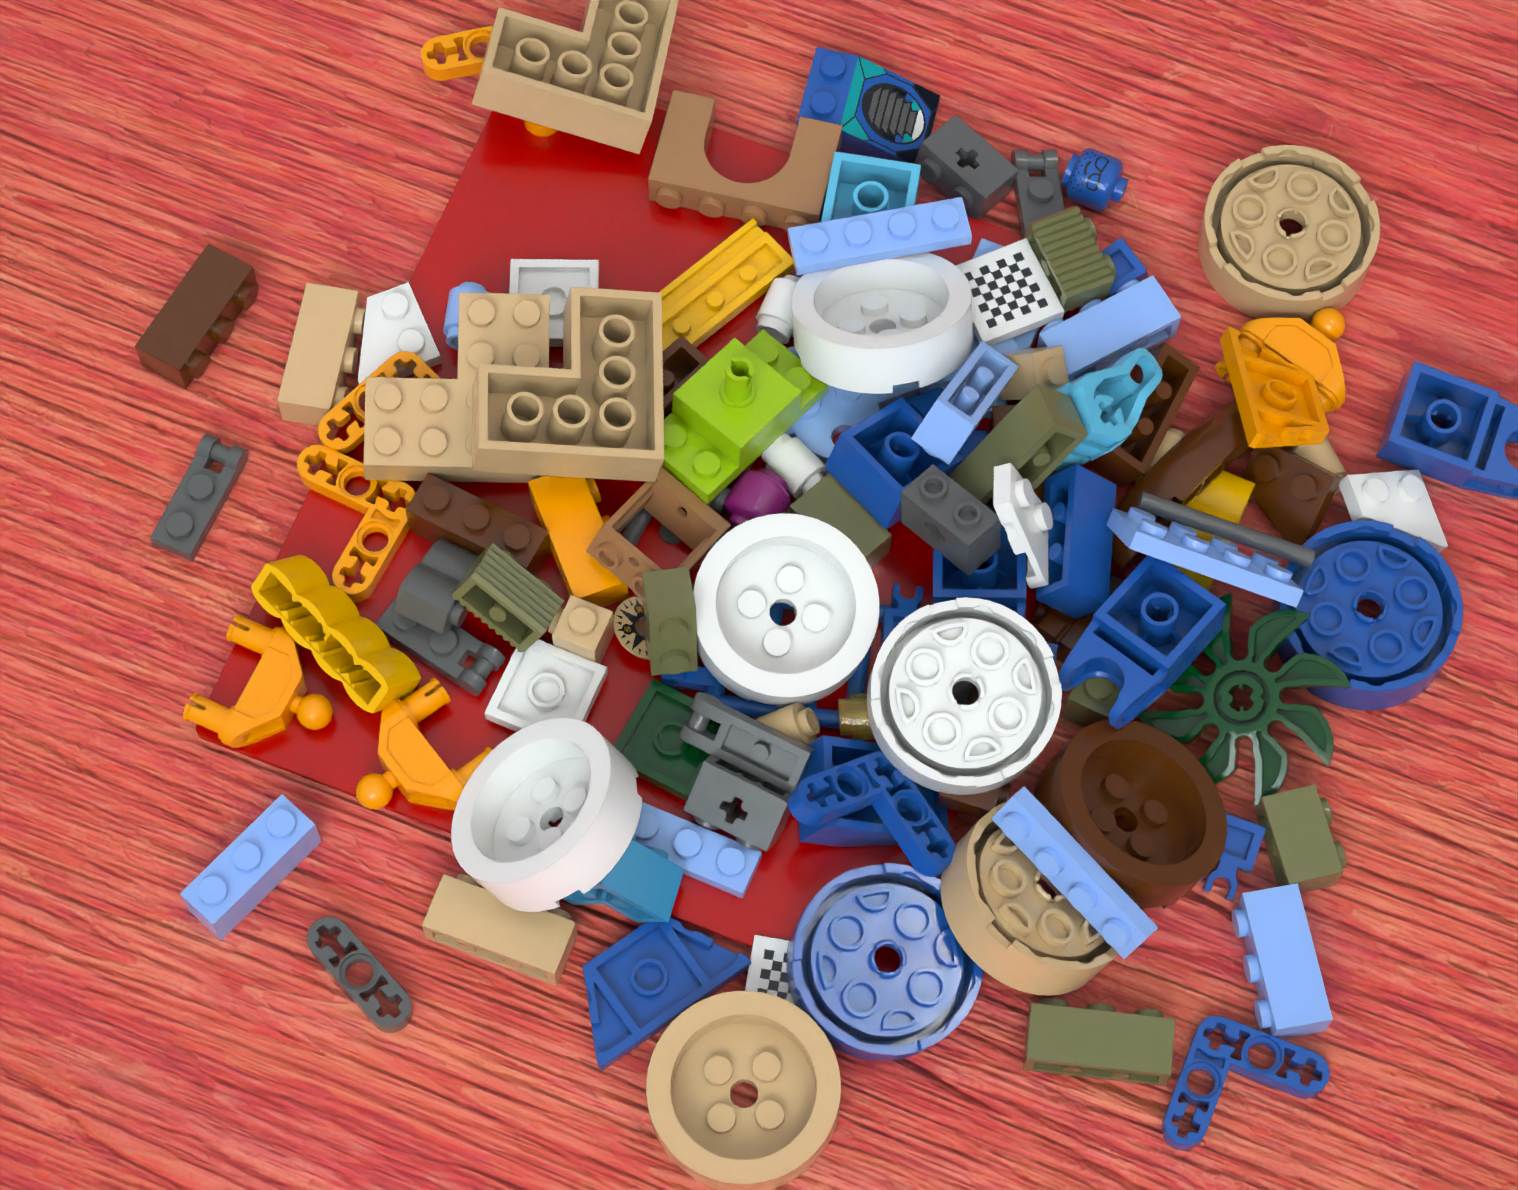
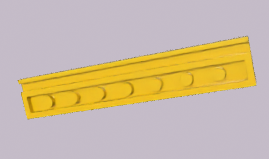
M754 218L659 292L662 293L663 351L681 335L695 348L767 292L773 279L784 278L785 275H788L795 269L793 258L767 232L764 233L757 226L758 222Z

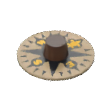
M631 597L624 600L617 607L614 613V631L619 642L627 651L639 658L649 660L644 629L643 599Z

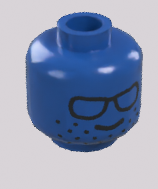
M1086 148L1080 155L1073 153L1065 170L1061 185L1067 187L1066 195L1069 200L1101 212L1107 209L1111 201L1120 203L1129 179L1122 177L1123 163L1120 159L1093 148Z

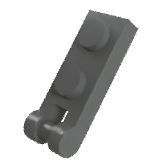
M1043 149L1041 154H1027L1026 150H1012L1011 163L1019 169L1013 186L1022 240L1030 222L1064 210L1056 149ZM1028 171H1041L1042 177H1029Z
M206 433L200 440L192 463L150 537L152 544L193 562L248 460L249 451L237 445L232 447L223 445L220 438ZM214 460L224 464L220 474L209 470Z
M396 597L376 622V625L382 630L386 638L467 692L479 696L487 686L485 679L492 670L498 671L506 661L505 656L495 647L481 642L460 627L453 625L447 633L442 635L395 612ZM468 656L477 660L471 669L461 666Z
M704 692L696 693L691 704V708L694 710L690 721H684L679 737L683 741L792 793L801 782L815 748L722 704L713 695ZM710 719L721 724L716 735L707 729Z

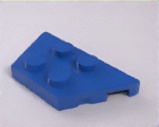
M670 917L669 922L644 923L583 965L597 1066L601 1071L605 1070L668 1026L687 1008L708 998L747 971L749 965H751L750 959L740 952L737 955L715 944L714 939L698 931H690L684 928L681 922Z

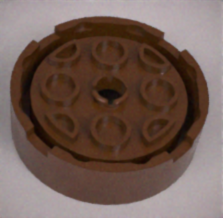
M1109 719L1095 722L1079 731L1045 766L1038 777L1034 797L1142 911L1145 908L1161 906L1163 909L1180 900L1219 862L1227 837V821L1222 799L1212 778L1199 760L1170 735L1155 727L1133 720L1120 729H1115L1107 723ZM1125 816L1123 821L1127 825L1129 832L1120 829L1116 825L1115 817Z

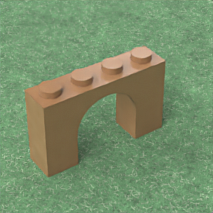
M673 90L648 178L650 201H655L659 205L671 209L683 207L697 210L703 215L713 218L725 216L742 220L744 223L754 218L758 222V227L768 225L782 228L786 232L791 227L821 222L834 151L840 152L843 125L800 117L791 153L785 166L776 175L761 182H735L716 172L706 157L716 121V99Z

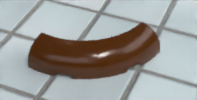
M1231 402L1220 408L1188 432L1147 471L1117 504L1115 509L1128 513L1130 507L1136 508L1142 491L1186 506L1195 496L1200 495L1220 476L1223 469L1228 467L1235 459L1239 460L1255 450V448L1248 446L1237 402ZM1154 515L1156 517L1155 522L1163 526L1169 527L1171 522H1174ZM1113 532V551L1111 557L1116 563L1125 568L1140 562L1145 554L1129 549Z

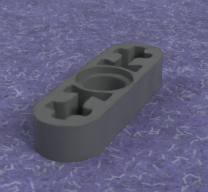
M323 917L315 921L307 933V943L314 958L379 1030L394 1033L404 1029L409 1024L413 1014L410 998L404 989L343 921L335 917ZM325 931L331 936L337 932L340 933L337 936L340 948L347 954L341 961L330 946L327 945L322 949L319 948L322 945L320 935ZM352 948L356 949V951L350 953ZM340 962L337 967L333 966V964ZM356 963H366L373 969L372 979L364 986H353L346 980L347 971ZM382 982H386L387 985L380 987ZM379 987L382 995L388 1002L393 1004L398 1000L401 1001L398 1005L400 1012L398 1017L393 1018L389 1014L382 1018L380 1017L383 1010L380 1002L373 995ZM370 996L367 1002L363 1000V998Z

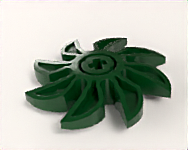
M1229 593L1219 598L1226 603L1222 630L1203 650L1216 664L1214 673L1204 676L1199 670L1189 665L1169 688L1174 693L1202 694L1204 698L1203 705L1199 709L1183 711H1143L1138 717L1142 723L1163 731L1181 744H1191L1205 733L1207 728L1217 726L1219 729L1218 738L1213 741L1207 752L1199 759V762L1206 769L1215 786L1224 782L1235 773L1238 767L1239 742L1243 738H1251L1255 759L1254 806H1257L1261 797L1276 794L1281 789L1289 770V754L1270 733L1274 724L1284 723L1327 766L1330 765L1333 757L1334 737L1331 727L1323 714L1311 705H1286L1283 703V694L1289 689L1297 690L1306 687L1351 688V685L1346 675L1336 664L1315 654H1296L1279 671H1268L1267 664L1274 657L1280 646L1311 617V615L1298 610H1279L1257 620L1249 628L1247 646L1249 651L1247 657L1240 661L1235 660L1232 642V593ZM1247 687L1251 688L1253 692L1250 695V699L1254 702L1253 706L1248 710L1241 706L1240 711H1236L1233 707L1236 705L1237 700L1233 694L1239 688L1243 692H1246Z

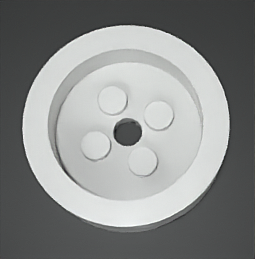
M929 252L804 274L792 292L791 308L794 349L800 356L801 366L816 379L839 389L858 393L886 394L893 393V385L907 384L917 381L919 388L937 382L954 372L966 360L973 345L972 292L969 281L964 273L954 264Z
M770 514L751 519L733 528L716 542L708 552L697 573L693 588L696 606L697 652L706 668L724 687L736 695L749 701L751 699L765 704L777 705V707H785L795 702L802 705L812 703L840 688L860 666L871 646L878 625V588L873 572L864 555L838 529L823 521L804 515ZM774 603H787L795 609V620L787 626L775 624L769 615L770 608Z
M956 598L955 600L944 601L930 606L928 604L916 610L902 620L886 638L870 674L867 688V713L878 746L892 765L903 775L919 785L937 792L956 795L978 794L997 789L1011 782L1027 770L1050 740L1059 718L1062 688L1053 660L1054 655L1049 645L1037 629L1024 617L992 601L979 598ZM960 681L973 683L978 690V700L971 705L957 704L952 694L953 686Z
M552 718L531 724L517 731L494 748L483 759L467 781L458 799L452 820L451 842L455 857L466 873L500 902L512 909L524 912H541L560 907V899L567 897L578 889L585 894L597 885L613 869L630 844L636 831L642 808V797L637 793L636 778L639 777L632 763L603 735L584 721L573 718ZM563 817L561 823L557 827H551L548 824L549 821L555 823L558 819Z

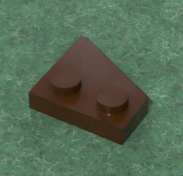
M1284 447L1255 448L1242 478L1255 483L1252 495L1283 539L1302 546L1317 533L1342 477Z

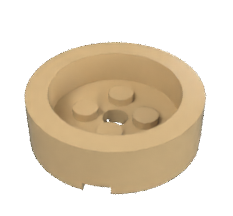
M1297 145L1265 147L1261 149V153L1254 154L1241 161L1238 158L1231 163L1216 179L1210 190L1198 233L1200 262L1213 288L1230 305L1256 319L1301 318L1308 323L1311 322L1313 315L1322 308L1332 307L1340 310L1353 299L1363 285L1380 238L1378 208L1375 200L1371 201L1368 193L1360 184L1361 178L1348 165L1328 153ZM1285 219H1294L1299 222L1303 230L1286 236V232L1281 228L1279 222Z
M1006 802L999 804L983 816L957 842L952 862L941 874V900L947 922L958 943L968 956L982 970L1001 983L1025 993L1045 996L1060 995L1077 990L1099 973L1118 953L991 819ZM1040 879L1046 881L1047 885L1055 890L1056 897L1051 899V895L1045 892L1041 885L1036 884V882Z
M732 991L713 995L695 1003L670 1023L657 1042L650 1059L646 1079V1096L651 1122L659 1143L669 1158L683 1171L692 1176L694 1180L717 1190H771L799 1177L826 1149L836 1128L839 1116L841 1078L837 1058L831 1043L819 1025L807 1013L789 1001L775 995L756 991ZM741 1082L753 1085L758 1092V1099L751 1107L741 1108L734 1105L731 1101L730 1094L732 1089L736 1085L741 1084Z

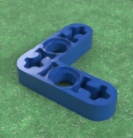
M882 751L867 754L806 777L796 786L788 798V808L796 820L808 826L821 825L872 805L917 871L926 876H939L952 862L956 849L953 839L915 783L895 768ZM837 780L849 783L854 788L856 796L852 797L843 793L837 784ZM822 794L825 797L821 804H819L818 802H809L819 799L822 796ZM901 805L908 808L913 813L915 822L904 819L899 814L897 806Z
M1208 1017L1200 1023L1192 1039L1162 1121L1161 1131L1163 1138L1168 1145L1177 1150H1190L1199 1145L1207 1132L1228 1071L1240 1074L1295 1097L1308 1099L1320 1094L1328 1083L1330 1076L1328 1064L1319 1054L1226 1017ZM1214 1029H1219L1223 1032L1222 1040L1227 1043L1236 1045L1239 1037L1246 1039V1042L1239 1052L1238 1060L1231 1058L1236 1048L1221 1044L1218 1050H1213L1209 1047L1210 1039L1203 1035H1211ZM1256 1045L1266 1046L1274 1055V1065L1268 1069L1254 1067L1248 1058L1249 1049ZM1284 1054L1292 1057L1287 1065L1288 1067L1301 1070L1305 1064L1313 1067L1312 1075L1319 1078V1081L1312 1080L1308 1086L1300 1083L1301 1075L1289 1069L1286 1070L1283 1078L1277 1076L1276 1073L1284 1062ZM1193 1071H1204L1210 1075L1214 1084L1213 1090L1210 1093L1198 1095L1190 1090L1187 1084V1076ZM1181 1097L1187 1103L1178 1102V1098ZM1188 1103L1193 1106L1206 1107V1112L1197 1107L1190 1122V1126L1196 1129L1197 1133L1189 1132L1185 1138L1178 1136V1127L1171 1122L1172 1120L1179 1122L1182 1119Z

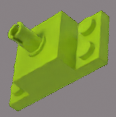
M765 330L760 331L746 345H743L734 338L673 393L672 413L664 419V461L662 467L703 502L709 504L827 394L829 385L810 375L801 366L800 358Z

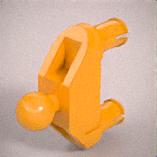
M1332 307L1320 309L1313 315L1311 325L1301 318H1260L1246 322L1239 330L1241 333L1238 336L1240 344L1257 354H1260L1265 346L1280 355L1285 361L1297 365L1314 376L1325 414L1338 410L1345 402L1344 376L1337 347L1333 342L1340 338L1345 331V319L1339 310ZM1224 357L1215 365V370L1222 379L1228 373ZM1229 376V377L1226 379V382H1228V383L1231 384V380H1230V376Z
M237 614L233 618V622L237 623V627L230 624L226 640L257 652L262 657L237 704L228 708L195 692L189 698L194 703L193 706L186 703L183 711L184 720L191 721L218 733V738L223 744L232 748H239L286 730L295 713L300 724L307 729L318 730L324 728L332 719L333 706L321 694L313 693L304 696L307 687L296 643L285 627L277 626L271 629L244 617L242 614Z
M431 678L428 683L404 700H393L382 709L378 756L385 773H370L363 776L358 782L356 797L365 808L378 810L385 807L391 800L393 789L398 787L408 802L440 809L455 810L467 781L483 759L492 751L490 747H487L482 753L455 771L453 768L449 770L420 733L418 723L443 705L451 702L443 686L439 688L440 682L436 678Z

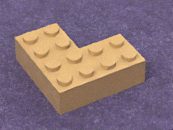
M587 0L580 31L499 7L488 40L472 105L640 154L652 123L679 0Z
M571 287L563 310V369L479 363L472 387V471L655 482L664 461L662 293Z
M459 292L457 379L366 377L364 426L365 480L423 481L427 473L447 482L528 483V481L544 476L472 471V387L479 363L549 368L550 295Z

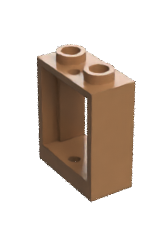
M662 466L655 482L646 481L601 527L586 550L602 567L608 569L641 599H643L642 572L662 569L619 533L643 508L693 550L677 567H689L690 574L705 559L708 552L731 526L730 523Z

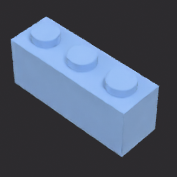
M1152 275L1141 282L1138 280L1127 282L1118 289L1115 295L1104 301L1100 299L1090 301L1079 310L1078 314L1065 321L1059 318L1048 323L1039 333L1037 347L1063 345L1070 382L1085 374L1110 368L1122 356L1137 348H1145L1149 351L1176 337L1181 315Z
M981 341L938 397L911 439L921 445L929 455L940 458L949 465L993 406L1019 366Z
M281 794L180 893L187 909L221 941L322 842L316 825Z
M1298 883L1242 893L1236 909L1232 910V923L1237 938H1244L1247 954L1243 955V967L1248 983L1255 982L1259 1000L1254 1001L1255 1016L1259 1028H1266L1269 1035L1280 1039L1325 1032L1333 1018Z

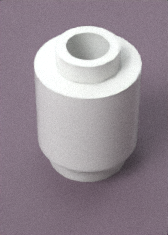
M785 275L784 278L773 279L756 316L758 321L756 330L758 333L765 330L781 344H787L790 337H794L791 297L794 287L800 278L793 275Z
M787 433L781 435L762 454V459L767 463L766 469L776 473L787 483L789 487L788 492L795 499H799L827 474V470L824 468L825 464L798 437L791 438Z

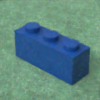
M1078 464L1045 479L1043 502H1046L1051 510L1053 527L1048 530V585L1036 588V600L1074 619L1097 611L1109 598L1113 531L1106 524L1112 509L1115 508L1116 484Z

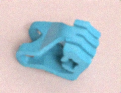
M1137 348L1122 356L1110 368L1085 374L1055 389V391L1070 396L1088 434L1054 470L1055 473L1075 464L1081 466L1088 461L1095 460L1114 450L1133 433L1132 430L1139 420L1147 398L1161 382L1163 376L1158 362L1148 350ZM1135 364L1139 365L1143 371L1141 384L1136 383L1129 374Z

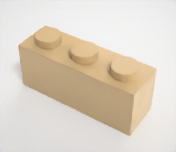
M306 283L277 399L282 420L319 426V422L324 415L349 394V388L345 387L348 373L354 374L356 371L358 348L354 346L357 334L363 335L366 308H362L359 291Z
M443 874L422 923L425 938L554 986H557L578 936L576 922L571 920V915L559 908L541 912H524L512 909L500 902L471 876L458 874L457 878Z

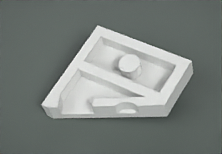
M409 282L367 297L358 384L363 382L366 377L397 352L408 351L415 353L429 367L442 363L438 349ZM401 365L396 367L397 378L413 374L415 367L411 366L407 369Z
M1011 463L994 467L993 506L1006 530L1014 554L1026 552L1028 556V570L1025 578L1028 586L1031 589L1048 585V530L1053 527L1051 510L1046 502L1042 503L1034 493L1030 481L1027 478L1023 479Z
M1419 469L1347 475L1340 481L1339 488L1352 521H1378L1394 525L1393 529L1406 533L1417 540L1421 537L1435 548L1438 553L1448 547Z

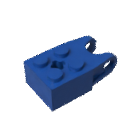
M1414 361L1401 380L1376 458L1409 470L1419 469L1420 474L1458 488L1518 500V469L1509 463L1505 455V444L1518 443V406L1500 397V392ZM1432 421H1435L1440 426L1437 427Z
M934 388L907 400L901 397L840 434L824 466L885 530L901 520V492L932 464L951 478L950 474L988 435L985 430L973 431L949 465L940 458L929 455L921 445L911 439L938 397L944 391L943 388Z
M1002 524L1000 548L969 576L934 549L933 604L955 600L956 598H979L1003 605L1026 619V552L1014 554Z
M1147 555L1093 614V620L1059 671L1058 676L1062 690L1069 691L1091 678L1110 680L1119 688L1120 692L1117 701L1108 714L1109 720L1107 723L1115 729L1126 726L1161 697L1222 630L1226 603L1170 563Z

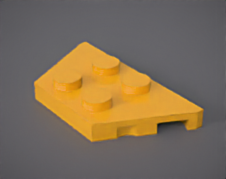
M1228 326L1220 338V343L1248 446L1252 448L1322 444L1330 429L1314 376L1297 365L1285 361L1280 355L1265 346L1260 354H1257L1239 343L1238 336L1241 332Z

